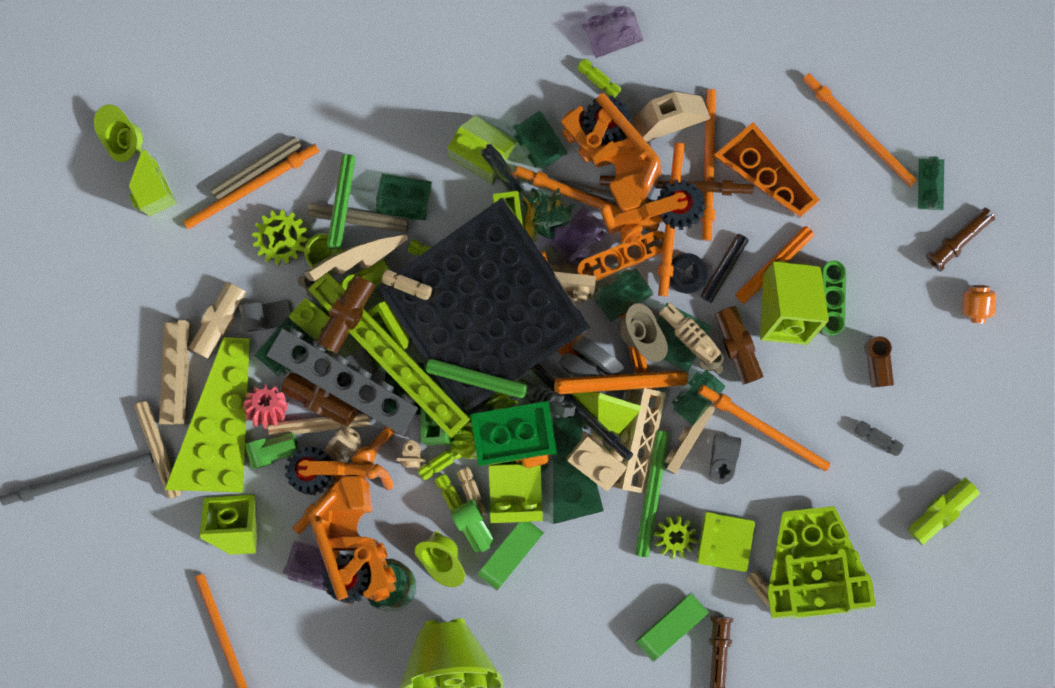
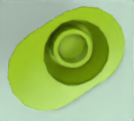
M107 104L97 110L94 117V130L113 160L126 162L135 153L142 151L143 134L138 125L130 122L126 114L119 107Z
M435 531L426 541L416 545L415 555L436 582L446 587L462 585L465 580V572L457 559L458 547L452 539L443 536L439 531Z

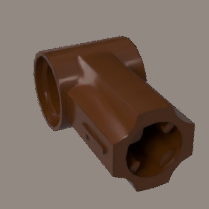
M882 336L870 338L864 346L868 360L870 387L893 386L890 355L892 351L891 342ZM876 341L881 342L884 347L881 355H876L872 350V346Z

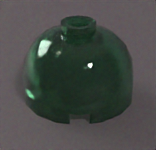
M389 558L385 560L388 567H391L395 573L396 582H394L396 590L390 592V596L381 601L367 598L372 607L385 612L399 611L405 608L413 600L416 592L414 573L404 563Z

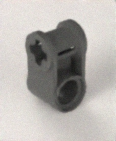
M365 348L359 349L345 357L349 360L348 366L355 370L359 366L371 374L377 372L374 362ZM344 372L341 375L342 380L338 381L341 386L351 383L352 379L349 373Z
M715 433L709 468V476L714 483L725 484L733 478L740 453L741 438ZM724 466V471L728 472V475L723 476L721 479L719 478L720 474L716 473V469Z

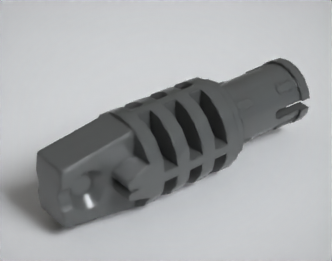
M518 379L516 381L527 386L524 397L529 400L530 404L548 401L551 416L556 418L560 416L563 418L574 416L576 406L564 400L563 395L544 385L535 386L525 379Z

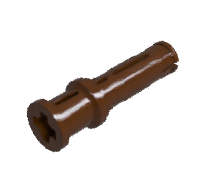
M984 207L954 236L944 238L942 244L934 252H928L926 254L928 262L937 271L942 272L945 269V264L953 257H959L962 252L961 249L996 219L994 214L992 213L986 219H983L990 212L988 208Z
M711 616L710 620L713 622L712 637L709 638V643L712 646L710 688H725L728 647L732 645L730 630L734 618Z

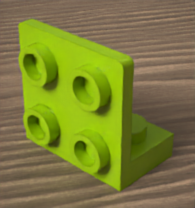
M522 463L489 465L490 523L543 521L541 465L532 468H525Z
M704 512L696 564L746 572L755 522Z

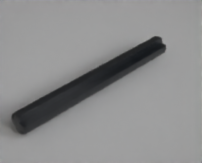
M486 144V149H482L481 154L509 192L524 191L523 184L498 150L492 144Z

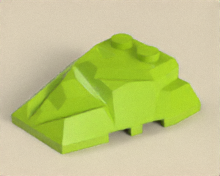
M835 506L782 512L767 592L771 619H800L827 616L876 607L872 579L869 573H866L860 561L861 557L858 551H855Z

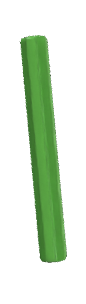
M657 430L635 549V555L638 557L647 558L650 552L664 461L670 435L667 431Z

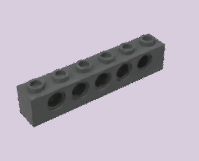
M291 327L289 331L282 328L266 356L399 434H405L420 408L415 405L416 401L411 396L405 393L402 396L392 392L394 389L392 385L383 380H380L379 383L370 379L372 374L359 366L357 370L348 366L349 360L337 353L334 357L325 352L327 348L315 340L310 344L303 339L305 334ZM298 346H303L306 349V357L301 361L294 357V350ZM320 359H325L329 363V369L324 374H320L316 369V363ZM343 372L349 373L352 379L347 387L341 386L338 382V377ZM365 385L371 386L374 390V396L370 400H365L361 396V389ZM388 398L395 400L397 408L393 413H387L383 409V403Z

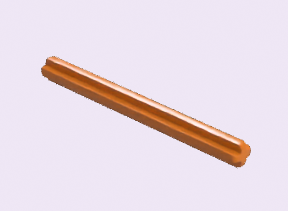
M682 370L559 378L555 380L554 390L558 394L685 386L688 384L689 374Z

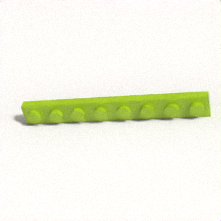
M329 272L322 275L308 289L329 312L335 301L342 297L346 291ZM363 309L360 322L349 333L452 438L470 418Z

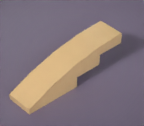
M396 235L364 242L325 258L303 273L309 281H315L331 269L335 274H343L357 263L361 268H369L409 238L407 235Z

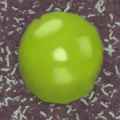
M318 233L309 238L304 248V256L310 267L342 251V246L339 250H332L327 247L329 233Z

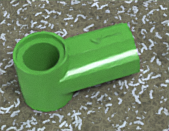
M294 433L268 440L267 438L245 444L251 469L274 464L273 461L286 459L289 456L292 457L294 456L293 451H299L298 440Z
M474 499L450 510L456 526L460 531L464 532L475 552H484L495 542L494 538L484 523L483 515Z

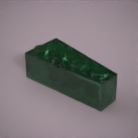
M574 413V416L565 418L561 416L559 418L552 417L557 454H553V524L603 512L604 509L597 484L566 459L582 439L583 429L579 415Z

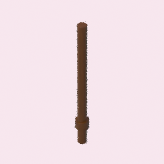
M600 175L599 185L609 186V183L614 181L615 176ZM659 179L655 189H665V185L670 183V179ZM687 180V183L690 184L692 182L696 188L699 187L701 192L722 193L724 196H732V193L753 195V184L733 183L731 180H723L722 183Z

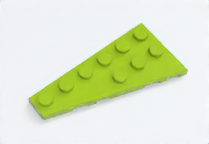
M223 338L164 490L243 493L246 417L243 403L246 401L248 388L250 338Z

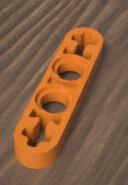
M652 231L641 236L632 245L629 243L620 244L586 258L579 263L575 273L588 275L582 273L585 265L589 269L599 264V269L594 270L591 276H596V281L659 256L663 252L664 232ZM654 237L656 241H662V244L659 246L660 249L657 246H653L647 250L649 254L646 253L645 246L649 245L654 240ZM636 246L640 250V257L638 259L629 257L627 253L628 247ZM608 255L614 256L618 262L617 267H607L604 263V258Z

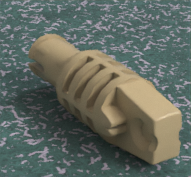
M672 302L659 313L675 329V335L679 337L692 353L709 365L719 356L721 352L711 338L692 318L688 317L686 319Z

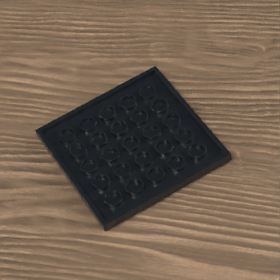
M503 197L396 272L397 276L403 275L420 282V285L430 286L432 292L428 300L416 297V294L411 295L396 289L394 285L389 286L380 283L377 286L426 362L429 359H434L511 381L516 380L591 328ZM435 375L450 399L465 414L497 393L496 391Z

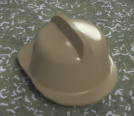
M641 303L633 304L628 308L625 318L621 320V338L628 346L636 348L647 360L652 362L661 361L668 352L665 336L657 324L652 311Z

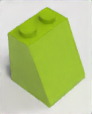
M475 115L459 127L447 147V152L451 161L493 185L498 176L482 156L481 150L486 149V144H492L507 162L519 141Z
M773 262L763 274L760 341L808 345L829 321L821 267L811 266L806 263Z

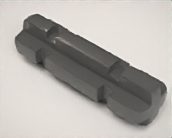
M860 421L856 426V434L861 437H867L868 441L882 449H888V452L892 455L898 456L903 450L904 445L896 439L894 441L891 440L892 437L875 427L871 428L870 424Z

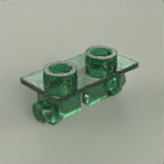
M931 156L928 159H918V209L944 210V159H939L937 156Z

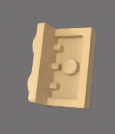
M583 431L581 441L566 459L608 492L627 467L622 461L623 458L614 449L608 450L603 446L602 438L594 432L589 435Z

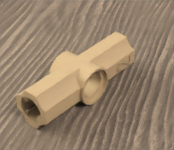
M227 281L215 303L211 304L201 320L202 326L189 348L209 359L221 337L225 336L235 320L234 315L247 292Z

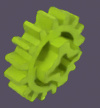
M281 210L278 216L274 211H271L269 219L264 215L261 216L264 223H256L255 226L259 229V232L252 233V236L258 239V241L253 243V246L261 248L257 254L260 257L267 255L265 259L267 263L275 259L276 266H280L281 260L290 265V258L292 257L298 261V251L304 253L302 243L308 242V239L303 237L308 230L300 228L303 221L301 219L294 221V213H290L287 217L284 210ZM281 222L279 226L270 227L273 223ZM292 227L297 232V241L291 236ZM283 233V235L286 237V240L284 242H278L275 239V236L277 234L282 235ZM264 235H266L270 241L268 250L264 244ZM291 249V251L285 254H279L281 250Z

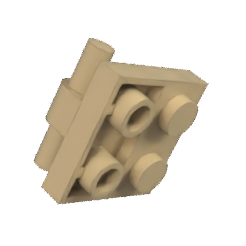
M550 265L573 301L587 302L588 300H593L596 276H591V274L596 269L584 268L582 273L588 275H581L575 273L578 265Z

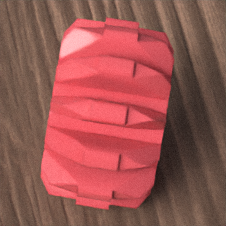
M265 384L263 389L259 390L257 387H254V393H247L246 401L243 403V410L245 411L246 419L252 421L255 427L262 424L266 430L268 424L276 427L278 424L277 420L284 421L288 406L283 392L278 393L276 386L269 390Z

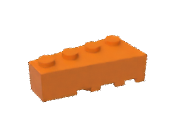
M754 122L714 154L716 160L748 183L753 184L755 188L799 219L820 202L816 194Z

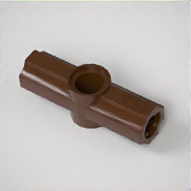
M355 274L343 296L339 297L333 304L329 312L330 319L316 342L334 353H338L350 330H353L360 322L363 315V307L376 285Z
M736 305L716 312L715 316L724 337V347L729 359L734 362L742 385L763 378V372L754 353L755 346L748 330L744 328Z
M290 372L282 383L281 392L303 403L305 408L321 416L325 415L341 425L349 427L357 416V408L298 374Z

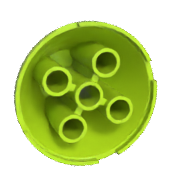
M457 618L450 622L439 623L438 620H429L424 623V628L417 634L399 688H503V679L470 628L466 625L464 619Z

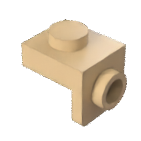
M342 425L323 451L334 460L347 463L354 452L359 449L363 440L354 429L346 428Z

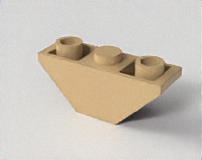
M673 92L651 100L631 121L632 126L648 142L709 120L710 116L702 96Z

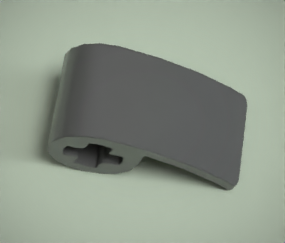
M288 300L266 304L250 303L239 306L243 332L267 330L292 324L289 318Z

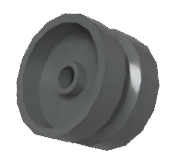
M583 335L578 336L571 343L572 349L581 358L572 353L564 352L557 362L561 368L569 373L571 378L603 376L600 372L605 375H619L624 369V366L612 355ZM600 391L597 393L605 394L607 391Z

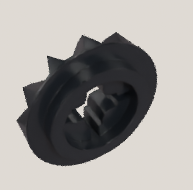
M682 253L672 259L671 266H674L673 277H670L669 284L675 291L690 294L697 292L703 287L707 280V267L700 257L691 253ZM692 264L691 274L695 279L687 278L681 283L683 274L679 269L686 270Z

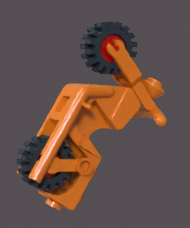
M601 93L592 100L593 105L589 104L587 106V112L585 111L584 113L580 105L564 115L563 120H561L564 131L561 133L569 144L574 142L580 148L577 152L586 163L591 161L598 168L613 164L616 168L615 179L609 183V188L621 213L613 217L608 204L601 205L600 211L608 233L614 234L621 231L622 244L629 243L632 245L637 242L642 236L641 231L643 227L641 225H654L664 222L666 225L669 224L670 228L675 229V227H678L679 230H684L683 227L692 228V224H697L699 218L703 217L705 204L699 187L696 188L694 183H687V180L682 179V182L673 180L674 184L671 185L667 183L665 185L666 188L660 190V196L657 197V201L648 203L662 174L660 158L632 126L628 107L625 103H622L620 98L615 100L614 96L609 95L608 98L604 93ZM583 121L588 132L587 136L582 130Z
M303 446L300 447L301 451H293V458L289 456L287 461L290 463L285 465V470L288 471V473H285V477L289 479L288 483L290 486L294 487L297 491L306 495H316V492L321 494L325 492L323 488L331 486L329 484L330 480H339L309 513V520L325 563V569H327V572L322 574V578H325V582L322 583L323 587L327 588L325 590L326 593L331 595V598L346 604H353L355 601L359 602L362 600V596L371 600L374 599L375 601L388 598L390 596L389 593L396 590L394 585L396 576L393 569L388 567L385 558L388 557L386 548L382 542L379 543L376 539L361 537L357 530L360 518L365 513L372 511L370 484L366 479L380 477L386 490H391L394 487L388 470L379 464L373 465L377 455L376 450H370L369 447L356 450L355 456L351 458L354 463L333 461L327 453L313 446H308V448ZM340 551H355L354 556L351 554H346V556L340 554Z

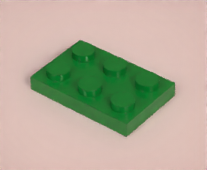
M548 401L470 414L478 466L557 454Z

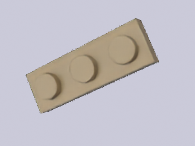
M708 402L704 406L698 405L691 417L695 420L690 429L688 427L684 428L678 438L681 444L677 451L672 448L664 461L668 463L666 470L673 474L677 473L714 412L715 406Z

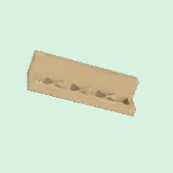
M186 320L164 322L159 417V424L187 425L191 323Z
M647 388L625 391L624 401L640 405L641 410L619 434L616 433L621 437V442L633 453V456L628 461L622 460L627 469L612 487L645 493L655 436L659 429L666 393ZM650 395L656 396L655 404L650 410L648 406ZM648 421L650 425L649 432L644 435L643 427ZM643 447L644 455L639 460L637 457L638 450ZM636 472L639 475L637 487L631 486L633 475Z

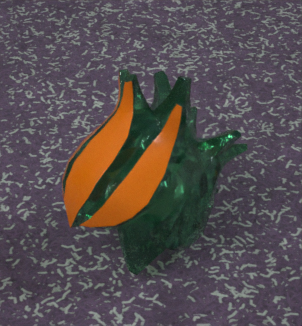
M532 188L530 190L534 198L524 195V200H520V203L526 208L523 227L534 242L538 241V234L555 240L554 229L570 222L571 211L575 204L565 207L561 200L559 188L551 197L539 188L537 190Z

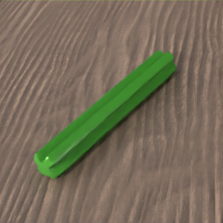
M343 154L341 157L327 240V247L332 250H339L342 244L355 166V156L352 154Z
M429 359L426 365V372L518 398H524L527 386L522 383L434 359Z

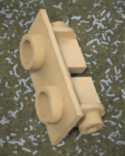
M413 440L406 441L403 445L402 458H397V461L403 462L402 466L413 468H420V463H426V460L420 459V445Z

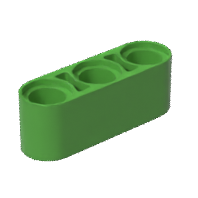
M836 260L826 263L821 269L825 298L827 293L830 292L838 297L837 305H830L826 301L828 318L835 319L838 324L836 331H830L825 324L820 332L827 337L839 334L845 326L846 268L841 262ZM828 267L837 269L839 273L838 279L833 280L827 276Z
M519 522L477 575L497 591L544 532L532 522Z
M691 592L641 635L635 643L654 662L699 623L709 611Z

